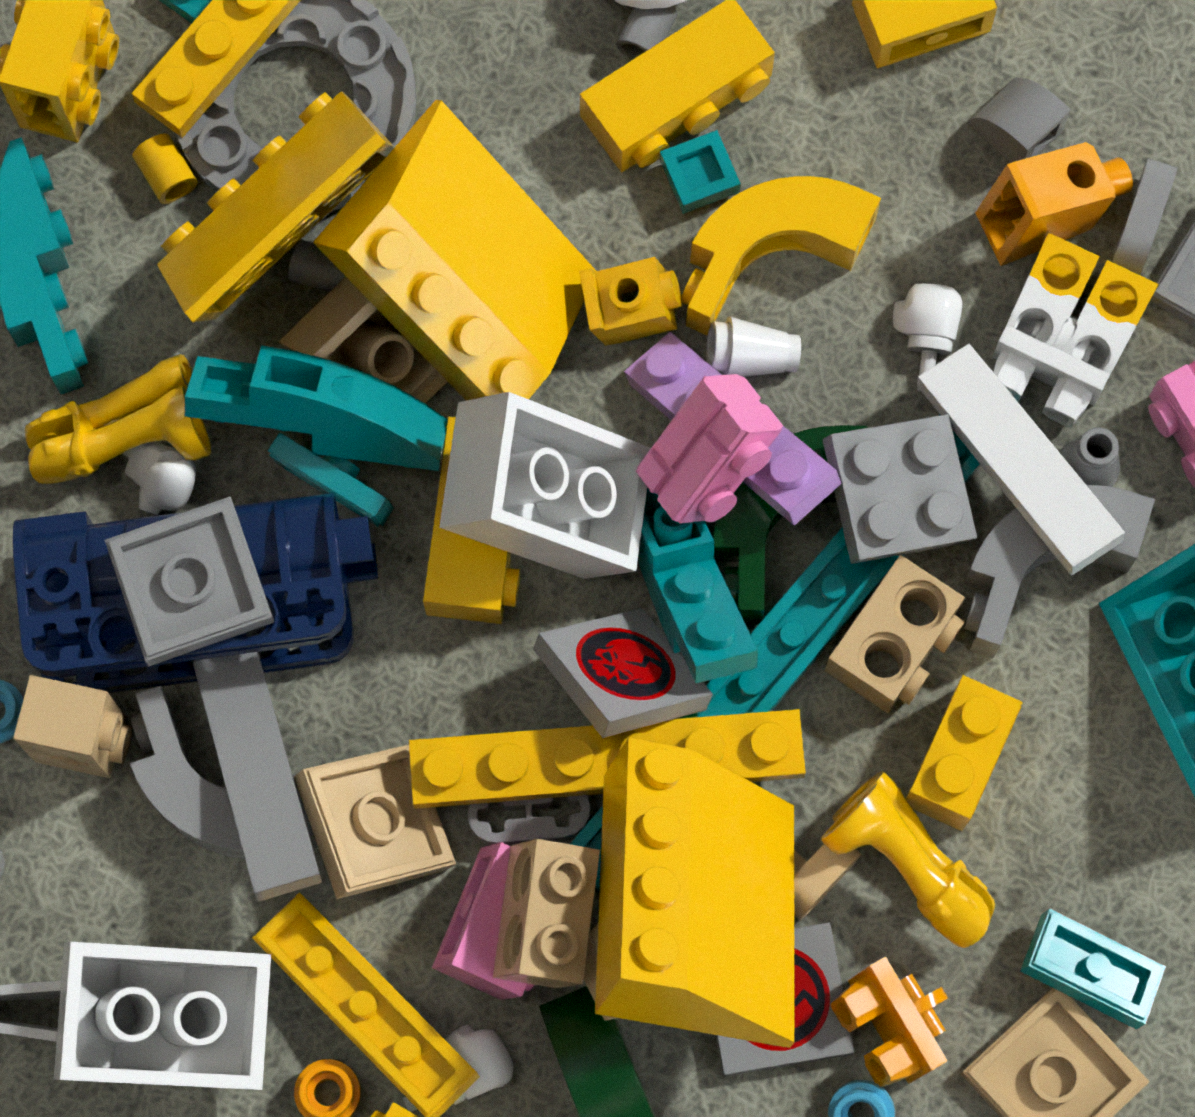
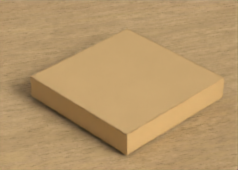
M409 745L306 768L294 776L336 899L440 873L456 864L436 807L415 809L413 806Z
M1054 988L1050 989L960 1073L1000 1117H1113L1150 1082L1070 996Z

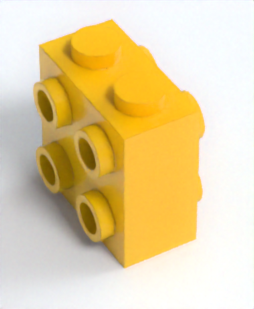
M17 0L14 11V21L17 27L11 45L4 44L0 49V86L6 97L7 104H9L20 128L78 143L84 124L93 125L98 115L101 92L96 88L102 70L112 69L119 50V35L115 34L111 24L110 10L106 9L103 0Z

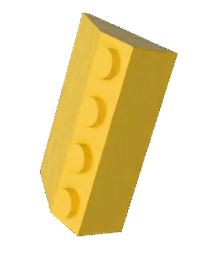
M341 91L333 99L326 92L316 98L299 115L298 118L305 125L290 140L286 142L280 135L274 138L252 160L259 167L258 170L242 185L235 178L227 182L207 202V205L213 210L208 217L196 228L187 221L161 245L167 252V255L157 263V266L183 312L192 322L217 319L289 252L299 240L305 237L368 178L394 149L391 142L344 92Z
M435 100L313 242L466 401L505 392H511L530 399L550 375L584 302L579 271L590 268L596 271L442 100Z
M628 737L604 775L595 1014L787 1048L793 1045L794 805L692 749Z

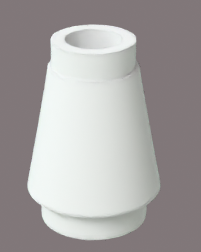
M730 316L727 317L725 322L713 321L711 323L707 337L706 362L718 372H721L722 375L738 374L739 376L747 377L784 373L785 371L797 372L801 358V338L799 335L788 334L784 331Z

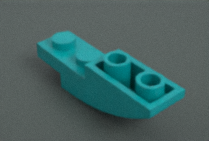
M22 137L9 141L0 169V305L7 330L17 347L35 341L39 342L50 377L60 395L84 387L78 367L89 364L76 328L65 332L59 315V311L69 308V304L57 272L70 268L63 248L74 243L62 210L59 209L53 212L49 210L44 193L55 188L43 155L31 157Z
M261 345L256 364L197 356L185 395V417L312 434V454L439 471L446 438L447 418L396 386L331 360Z
M647 487L638 564L673 652L682 653L695 684L757 668V647L714 560V539L705 521L689 523L673 521L658 502V494L652 493Z

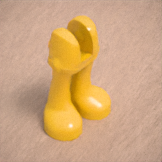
M179 354L162 360L148 372L99 399L79 405L74 400L70 401L56 410L51 409L42 413L40 417L25 426V439L28 448L31 449L28 455V467L35 481L40 484H54L87 477L97 471L101 464L127 450L147 442L160 440L168 441L186 460H198L211 455V445L203 420L185 417V395L193 372L186 357Z
M884 771L871 777L836 811L832 817L835 822L821 837V841L837 855L851 852L864 845H871L884 854L899 870L917 898L918 909L939 933L958 947L966 948L977 943L986 934L990 919L995 910V902L987 891L988 888L977 876H973L967 870L962 860L953 862L938 849L918 816L904 798L901 788Z

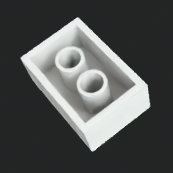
M511 392L458 402L439 528L583 579L636 572L647 486L636 473V470L651 448Z

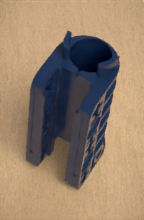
M334 493L234 506L274 623L266 625L265 630L258 635L250 637L246 636L248 633L246 632L152 666H148L145 662L105 540L181 513L98 524L92 523L86 511L15 520L13 524V560L21 646L24 656L34 669L41 673L43 678L66 682L64 677L76 676V682L71 684L107 691L109 694L198 682L192 660L275 650L270 656L260 659L264 673L329 665L338 662L349 653L354 639L348 583L379 579L375 543H371L368 517L339 520ZM323 619V625L318 626L317 620ZM286 622H289L291 631L287 632L284 625ZM343 628L342 636L334 637ZM332 638V648L320 650L319 644ZM135 643L129 651L118 654L125 645ZM299 646L301 654L289 655L291 647ZM163 664H172L174 670L162 672ZM148 666L146 670L137 675H126L119 671ZM101 672H108L109 679L99 680Z

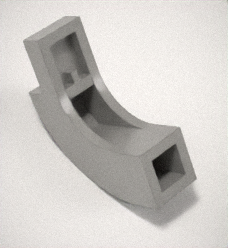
M1087 485L1125 531L1122 543L1093 562L1128 573L1138 557L1155 499L1116 487ZM1016 508L1008 513L985 538L964 581L965 585L987 591L986 596L975 592L963 629L975 632L969 651L990 658L995 657L1001 646L1022 580L1035 568L1057 559Z
M161 686L135 694L141 713L131 716L133 729L142 752L145 753L153 750L155 754L130 763L142 791L160 815L188 840L217 854L245 859L227 789L207 781L191 767L167 695ZM296 786L313 848H316L318 845Z

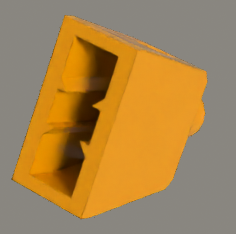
M1084 142L1007 164L975 214L1000 266L1040 251L1048 232L1067 240L1091 230L1116 197L1131 192L1133 188L1132 174L1129 166L1122 158L1117 157L1101 163L1094 146Z

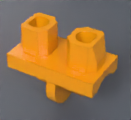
M886 956L849 979L850 986L831 1003V1008L837 1019L849 1033L869 1021H872L884 1044L864 1055L865 1066L874 1082L880 1087L906 1079L908 1084L947 1062L946 1057L934 1037L946 1031L933 1007L948 999L943 987L925 996L913 974L899 980Z

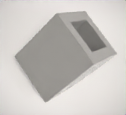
M1018 77L1012 79L968 121V124L1012 163L1039 155L1063 132L1071 109L1045 87L1032 80Z

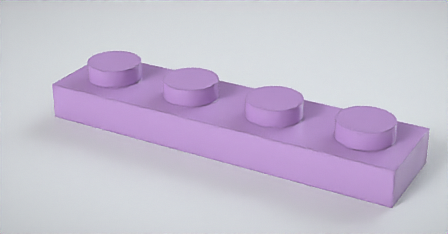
M671 332L665 335L624 371L629 384L671 421L704 376L722 375ZM784 426L769 446V450L772 452L769 462L760 471L743 480V483L793 525H796L841 485L837 470Z

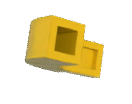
M815 176L778 178L760 183L733 196L707 219L692 241L690 263L706 271L695 268L682 294V303L688 305L686 326L708 336L711 323L713 321L716 322L739 275L752 262L769 253L783 250L803 251L851 271L877 218L881 198L848 183Z

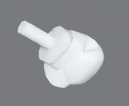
M915 284L908 291L905 300L897 301L894 304L893 327L902 334L909 336L907 350L922 352L919 375L936 365L937 354H952V342L956 340L963 301L961 295L954 288L946 285Z
M156 441L147 442L122 453L129 458L125 475L140 486L139 509L157 515L161 510L176 511L186 505L192 493L196 477V466L192 460H186L174 447Z
M465 1025L453 1031L445 1039L480 1076L454 1102V1105L459 1104L466 1098L470 1100L492 1089L503 1087L513 1077L514 1066L511 1055L504 1042L493 1030L480 1029L474 1031L469 1025ZM406 1097L402 1098L410 1112L417 1109Z

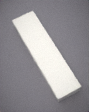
M967 344L918 376L917 387L940 415L949 414L952 430L1071 576L1124 541L1125 531L970 344Z

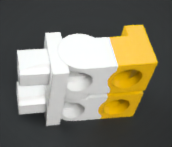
M1048 232L992 358L997 361L993 373L1016 401L1020 400L1031 376L1053 386L1054 388L1042 413L1049 419L1071 428L1086 410L1088 404L1095 405L1159 284L1107 260L1079 318L1072 316V313L1100 256Z

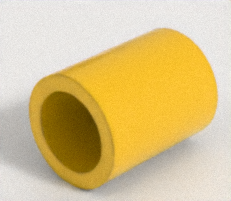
M158 134L145 140L132 154L133 159L161 204H170L192 192L198 183L169 134Z

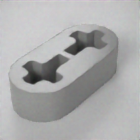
M1147 158L1111 262L1138 275L1141 274L1177 173V167Z
M587 795L567 797L569 805H579L580 813L570 815L569 826L556 827L554 817H533L532 809L553 806L554 798L502 802L504 810H526V818L506 820L504 831L500 833H493L489 822L478 821L479 814L489 811L490 803L469 804L467 818L471 832L478 841L487 846L499 842L511 846L533 839L565 842L575 839L589 822L591 810Z

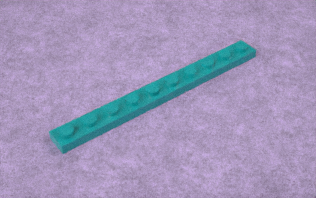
M953 431L961 470L966 484L982 465ZM842 527L750 634L758 650L757 668L710 680L706 686L713 695L707 709L679 717L678 719L773 711L877 589L899 556L851 564ZM603 806L570 843V845L600 850L595 885L597 893H600Z

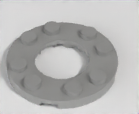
M301 0L187 134L183 138L176 134L188 163L207 186L217 192L233 178L242 185L259 169L252 160L263 148L249 138L242 130L235 116L234 94L241 75L258 57L279 47L306 46L327 53L344 67L353 85L354 104L394 147L400 142L415 122L417 105L415 77L405 44L401 37H398L391 26L379 15L377 8L367 0ZM366 178L352 193H350L332 211L344 207L345 204L351 199V197L357 192V190L363 185V183L368 178Z

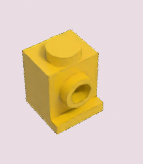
M655 257L599 271H594L592 268L579 271L589 330L605 346L677 329L674 308L682 306L679 282L673 270L667 271ZM639 290L634 300L623 302L622 294Z

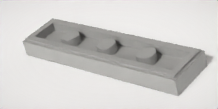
M253 652L207 658L193 662L257 901H263L322 883L259 653Z

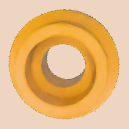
M333 1059L318 1060L308 1065L298 1076L294 1087L295 1103L299 1112L304 1117H351L358 1108L361 1098V1087L356 1074L346 1064ZM325 1081H333L340 1088L338 1101L330 1106L321 1105L316 1099V1089Z

